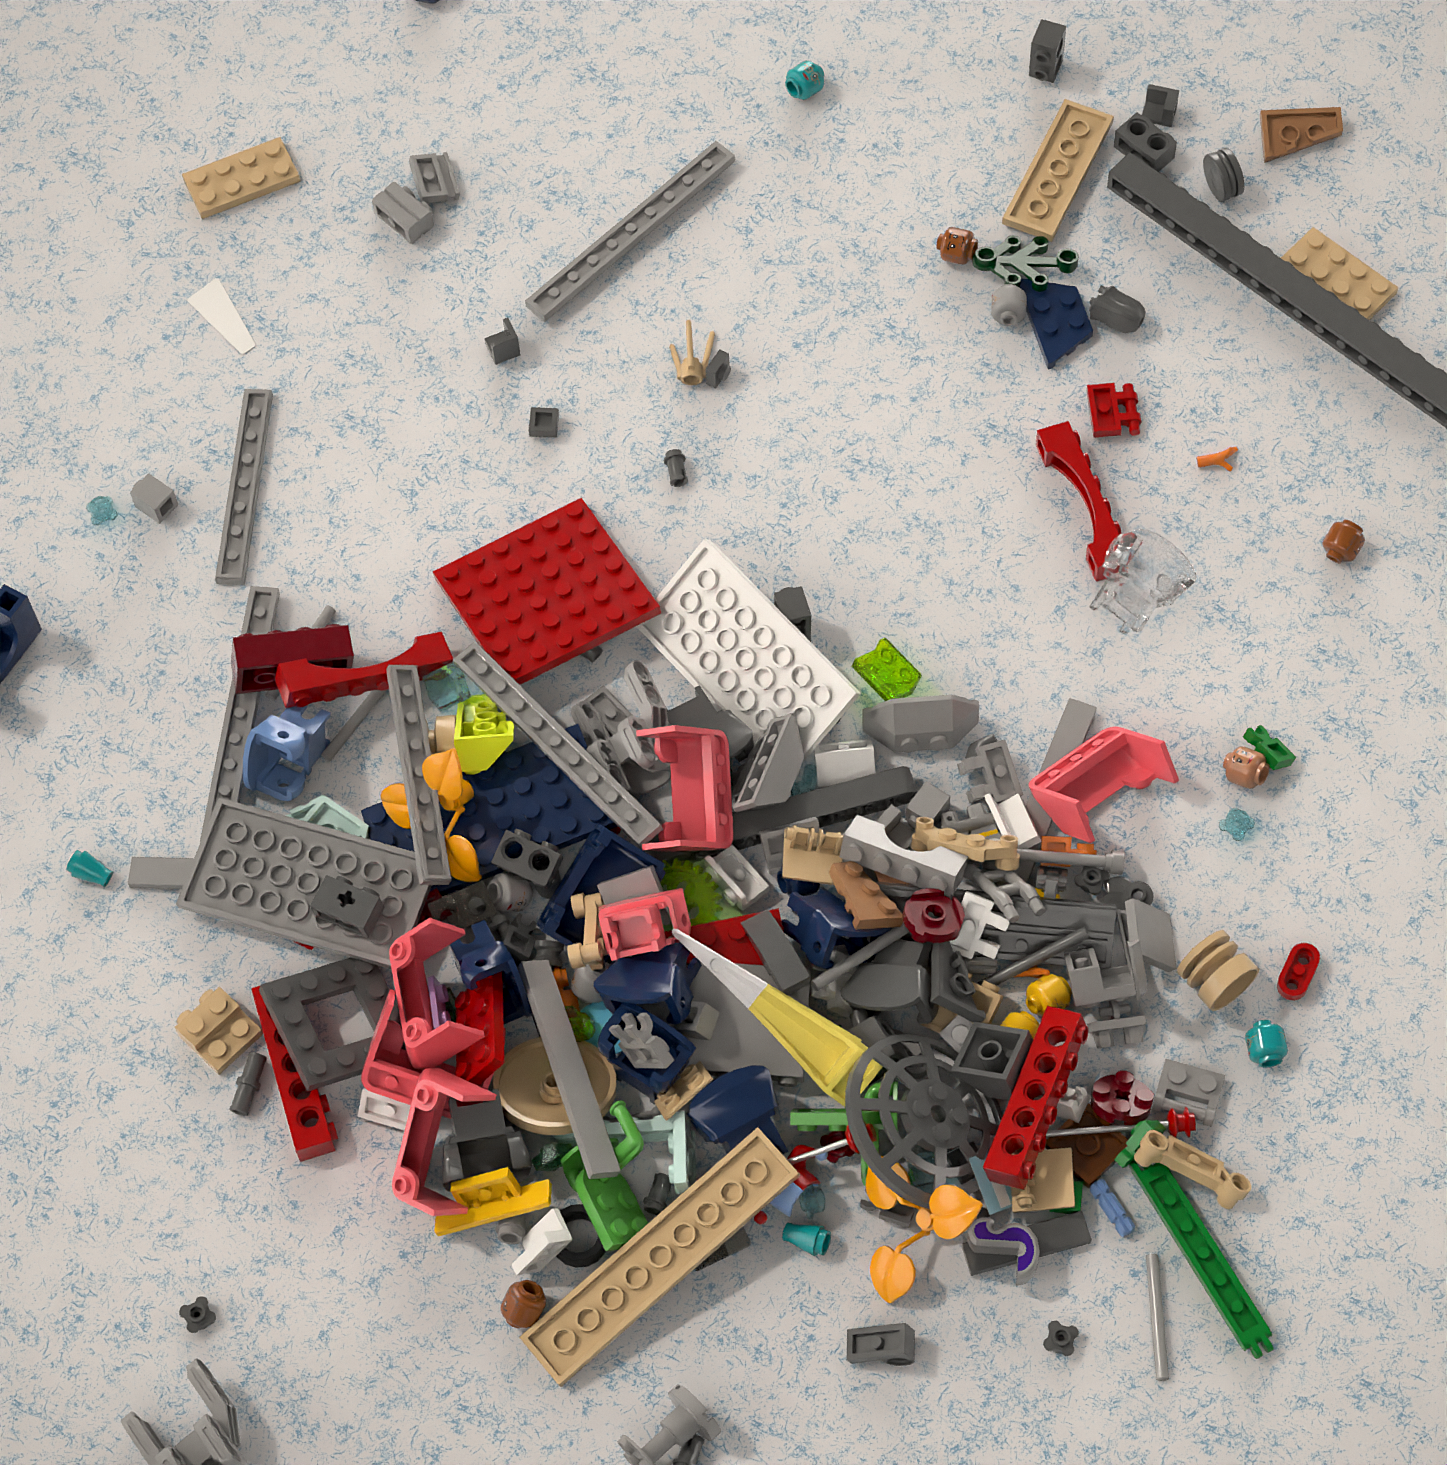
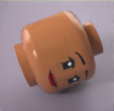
M1243 746L1236 748L1233 752H1229L1223 762V768L1226 769L1228 781L1248 789L1262 785L1269 773V764L1266 763L1264 754Z

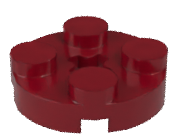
M925 888L914 892L911 898L906 901L902 918L906 928L912 933V938L916 942L942 943L958 938L965 913L961 903L955 897L951 900L944 896V891ZM929 912H932L934 916H937L939 918H931L930 916H928Z
M1120 1070L1116 1075L1104 1076L1093 1083L1090 1103L1093 1111L1103 1120L1114 1123V1119L1124 1121V1125L1131 1126L1148 1118L1153 1104L1154 1093L1143 1082L1134 1078L1131 1072Z

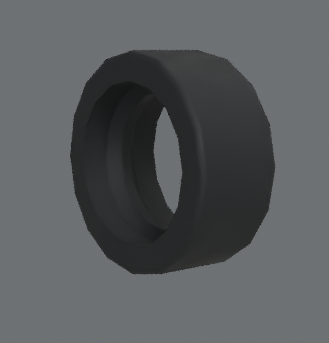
M583 1204L570 1205L560 1210L565 1224L577 1219H585L591 1222ZM598 1236L595 1245L585 1252L574 1253L564 1248L556 1257L565 1265L575 1268L588 1267L598 1262L606 1251Z

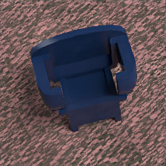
M824 887L819 888L817 895L801 896L797 892H791L787 906L798 914L799 923L796 926L787 919L782 920L784 933L801 945L800 949L805 952L807 959L812 965L821 969L833 967L834 962L830 960L834 946L845 945L848 954L852 955L869 944L867 937L871 936L872 942L890 931L892 927L855 930L852 924L854 916L847 913L844 907L846 903ZM874 954L862 963H866L868 961L871 962L872 960H874L876 954Z
M485 920L471 925L475 935L473 942L464 944L458 939L450 944L456 968L466 988L474 990L477 988V981L502 971V981L505 985L503 989L504 1024L523 1016L526 1018L532 1016L522 979L515 961L502 941H495Z
M675 942L674 944L666 945L659 951L632 955L631 958H619L594 981L593 987L600 994L605 1007L612 1014H614L622 1002L650 1004L665 1001L670 1011L666 1018L667 1023L677 1025L682 1023L690 1012L691 1001L694 998L690 985L702 965L700 960L693 958L687 967L686 961L690 951L681 942Z
M623 1002L602 1028L597 1043L598 1051L613 1065L616 1080L619 1082L625 1081L649 1097L650 1102L654 1105L659 1092L665 1094L668 1092L689 1064L690 1058L696 1050L692 1042L660 1018L636 1004ZM625 1013H632L637 1022V1029L640 1030L641 1023L637 1016L640 1013H647L653 1023L652 1036H658L667 1043L669 1053L674 1061L667 1068H635L623 1051L616 1058L614 1046L619 1038L615 1037L609 1031V1028L612 1025H619L624 1031L626 1025L621 1017Z
M751 1065L735 1069L720 1076L696 1094L689 1105L686 1117L692 1126L703 1137L705 1142L722 1144L726 1154L757 1127L782 1155L789 1152L771 1119V1116L776 1114L774 1108L779 1106L775 1095L770 1071L762 1065Z

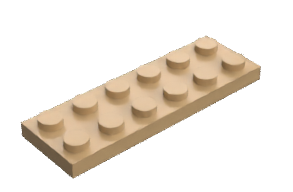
M1064 99L1002 218V224L1034 236H1043L1052 242L1113 124L1114 116Z

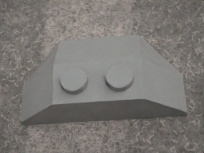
M956 695L896 698L879 703L872 708L862 709L863 732L893 752L911 753L922 750L939 751L953 748L979 723V701L969 700Z
M792 713L771 719L767 725L768 730L758 739L749 753L731 794L732 808L736 812L783 804L790 797L792 786L800 773V767L805 758L796 717Z

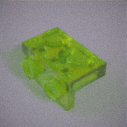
M885 637L879 640L875 650L855 658L851 666L884 701L906 698L912 695L922 677L921 673Z

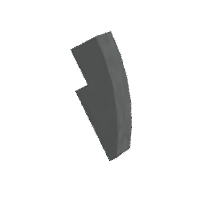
M768 909L741 922V926L769 976H772L781 992L790 995L811 984L810 975Z

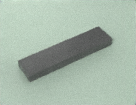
M1082 1211L1027 1226L1038 1239L1039 1257L1090 1244L1092 1241ZM968 1242L962 1243V1250L971 1276L1017 1264V1255L974 1253L969 1247Z

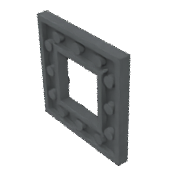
M350 957L260 985L259 992L307 1092L362 1075L373 1037L325 1051L303 1006L354 991L373 1031H375L390 991L378 965ZM394 1000L389 1020L401 1025L399 1009ZM403 1042L402 1049L406 1050L405 1042Z

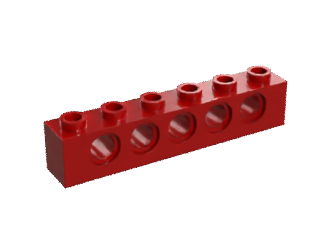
M260 986L251 988L297 1156L300 1162L334 1152L336 1150L333 1140H337L338 1135L334 1122L328 1123L325 1113L331 1112L326 1094L320 1095L319 1089L309 1091L311 1093L306 1099H297L301 1092L307 1090L298 1071H289L294 1063L286 1046L282 1044L283 1040L259 992ZM312 1118L318 1119L316 1125L312 1127L304 1126L307 1120Z
M1051 1006L1046 1007L983 1165V1169L990 1182L1025 1190L1028 1180H1032L1036 1170L1035 1161L1039 1152L1042 1153L1046 1146V1133L1049 1126L1055 1123L1059 1099L1064 1098L1066 1095L1069 1074L1076 1069L1078 1051L1081 1044L1084 1045L1088 1038L1089 1029L1081 1013ZM1059 1042H1064L1060 1046H1055ZM1054 1068L1053 1071L1044 1073L1046 1070ZM1044 1095L1041 1099L1034 1100L1035 1097ZM1033 1122L1032 1125L1023 1127L1026 1123ZM1023 1149L1019 1154L1012 1155L1014 1151Z

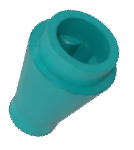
M76 850L66 868L72 877L100 884L103 887L107 886L113 875V871L107 869L87 851L81 852Z
M787 1222L783 1230L782 1240L799 1247L813 1256L818 1254L825 1255L830 1245L831 1232L825 1230L824 1226Z

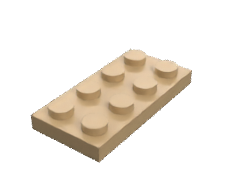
M281 137L182 174L185 185L202 219L301 182Z
M1314 227L1281 257L1284 261L1290 262L1295 269L1305 276L1313 278L1322 288L1333 292L1342 302L1357 309L1368 320L1377 314L1398 291L1396 285Z

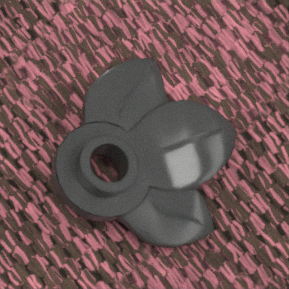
M1117 876L1103 883L1108 894L1099 901L1100 903L1116 904V910H1126L1125 901L1132 899L1135 892H1142L1143 896L1139 901L1148 905L1152 904L1154 895L1148 884L1140 881L1132 883L1125 877Z

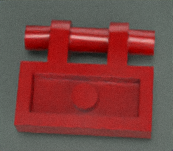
M1115 383L1087 385L1086 393L1093 438L1120 436L1121 426L1129 427V434L1132 436L1140 434L1142 421L1136 407L1139 401L1132 383L1124 384L1122 386L1123 391L1116 392ZM1118 405L1125 406L1126 412L1119 413Z

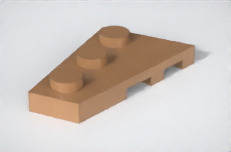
M1341 107L1261 110L1260 112L1264 163L1342 136L1343 133Z
M853 861L832 864L829 870L830 877L838 894L844 896L847 901L844 907L847 913L854 916L852 924L855 930L901 927L903 923L902 913L896 904L881 891L879 885L872 881L863 871V867Z

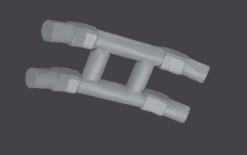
M985 860L982 862L983 868L990 870L984 873L975 865H966L964 878L975 882L994 900L1000 911L1004 913L1009 923H1014L1020 918L1013 906L1014 903L1009 897L1012 895L1020 894L1027 905L1031 907L1035 916H1041L1046 912L1035 888L1027 884L1014 871L998 869L995 866V860ZM1006 880L1009 884L997 887L993 882Z

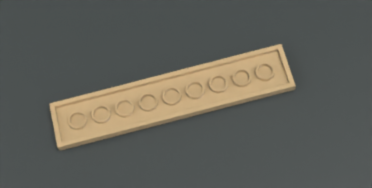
M757 1127L519 1338L556 1383L562 1387L794 1182L800 1174Z

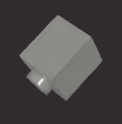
M149 473L142 480L136 482L130 492L135 507L159 524L178 506L174 491Z
M925 781L906 806L905 820L915 829L918 817H929L934 820V826L936 827L940 822L941 814L948 812L950 809V795Z

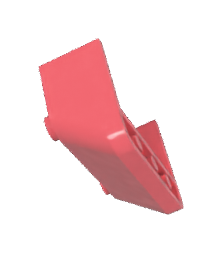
M679 725L636 730L638 737L655 738V754L660 761L670 763L673 821L665 822L662 825L663 830L658 835L659 842L642 844V850L675 852L729 848L733 842L729 743L725 733L721 730Z
M1115 726L1100 731L1035 776L1029 782V788L1033 797L1064 834L1092 843L1095 841L1089 825L1090 820L1086 814L1089 810L1125 785L1136 789H1144L1151 785L1152 781L1156 778L1174 784L1179 781L1165 741Z
M428 918L397 938L389 950L401 1026L409 1062L413 1068L422 1071L435 1068L485 1037L484 1031L449 1020L436 1029L433 1028L431 1003L423 961L465 935L464 929L433 918Z
M390 989L374 1031L362 1070L361 1081L363 1086L370 1092L411 1105L416 1084L422 1070L415 1069L410 1065L407 1050L402 1049L404 1042L402 1026L395 1021L389 1020L396 994L395 990ZM504 1028V1045H505L506 1028ZM441 1063L435 1067L453 1075L456 1072V1067L446 1063ZM493 1074L483 1081L479 1087L488 1090ZM447 1095L442 1116L451 1119L448 1103L451 1096ZM456 1099L457 1107L483 1103V1101L461 1102Z
M439 1068L425 1069L419 1075L395 1167L392 1190L399 1200L432 1216L467 1214L468 1207L424 1185L447 1095L461 1102L494 1101L497 1094Z

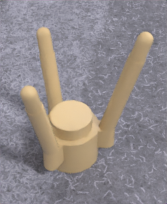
M686 320L687 358L683 360L682 364L674 344L669 346L677 370V379L681 380L685 385H697L703 381V378H706L705 369L708 366L715 332L710 331L703 361L700 363L698 358L693 357L691 320Z

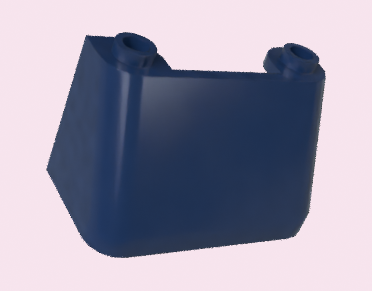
M598 823L585 840L559 886L543 909L537 921V926L542 932L567 947L576 943L583 945L585 917L575 918L571 905L572 895L584 893L586 896L599 893L597 885L600 882L651 865L654 866L658 879L661 882L666 873L663 870L666 864ZM609 954L605 955L604 961L610 964L612 962Z

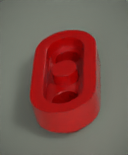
M1299 943L1291 949L1277 981V990L1283 998L1295 1001L1301 999L1306 994L1320 962V953L1315 946L1309 943ZM1304 958L1309 963L1305 965L1301 964L1298 961V959ZM1293 983L1297 986V989L1291 990L1287 987V984Z

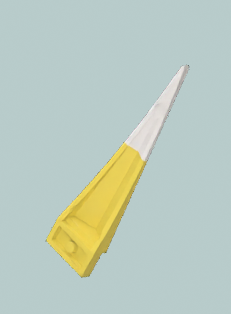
M673 928V936L753 1013L823 1092L845 1107V1090L849 1074L857 1059L868 1049L867 1046L861 1043L862 1040L680 930ZM873 1059L868 1064L863 1075L860 1094L883 1067Z

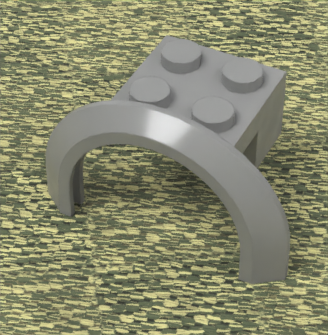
M1116 910L1126 965L1100 969L1094 948L1064 953L1069 984L1076 1007L1091 1008L1099 1005V1002L1107 1000L1122 1002L1128 1000L1133 995H1135L1136 1000H1140L1147 991L1140 940L1135 939L1131 943L1129 941L1126 910Z

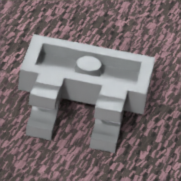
M1006 740L979 746L975 749L976 757L963 759L961 763L957 764L960 776L982 769L986 784L972 787L970 791L966 792L969 804L985 799L984 796L988 793L991 794L997 804L1016 794H1019L1020 797L1023 795Z
M625 1013L621 1017L626 1025L624 1031L619 1025H612L609 1028V1031L621 1041L618 1045L635 1068H667L674 1061L669 1053L667 1043L658 1036H652L653 1023L647 1013H640L637 1016L641 1023L640 1030L637 1029V1022L632 1013Z

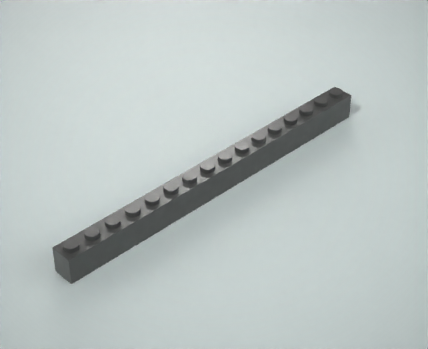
M1129 152L1109 171L1108 189L1447 429V373L1444 370L1433 366L1421 354L1415 353L1406 347L1400 339L1386 333L1377 323L1369 321L1357 309L1348 306L1338 299L1333 292L1327 291L1318 285L1313 278L1305 276L1295 269L1290 262L1284 261L1275 255L1269 247L1258 243L1249 233L1241 231L1231 224L1226 217L1220 216L1211 210L1206 203L1194 198L1185 188L1174 184L1165 174L1157 172L1142 158H1137Z

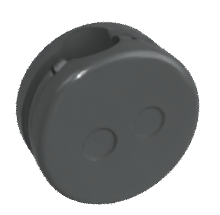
M1222 148L1217 152L1206 154L1203 159L1204 174L1215 198L1223 202L1243 194L1245 188L1244 177L1234 153L1229 148Z

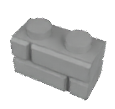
M392 182L372 200L374 214L410 244H413L422 234L433 228V210L425 201L420 203L415 199L413 192L407 186L402 188L396 182Z

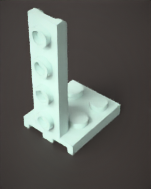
M676 1112L673 1118L671 1117L667 1121L662 1115L655 1116L650 1120L632 1117L643 1138V1143L668 1141L669 1153L673 1154L674 1164L669 1165V1180L671 1184L674 1183L675 1193L681 1195L696 1182L695 1131L691 1130V1123L689 1120H686V1112ZM603 1120L609 1138H617L621 1143L626 1138V1135L620 1123H611L610 1121ZM574 1133L554 1135L562 1149H571L577 1146Z

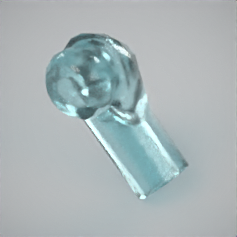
M805 765L802 780L794 781L790 797L815 789L817 780L815 765Z

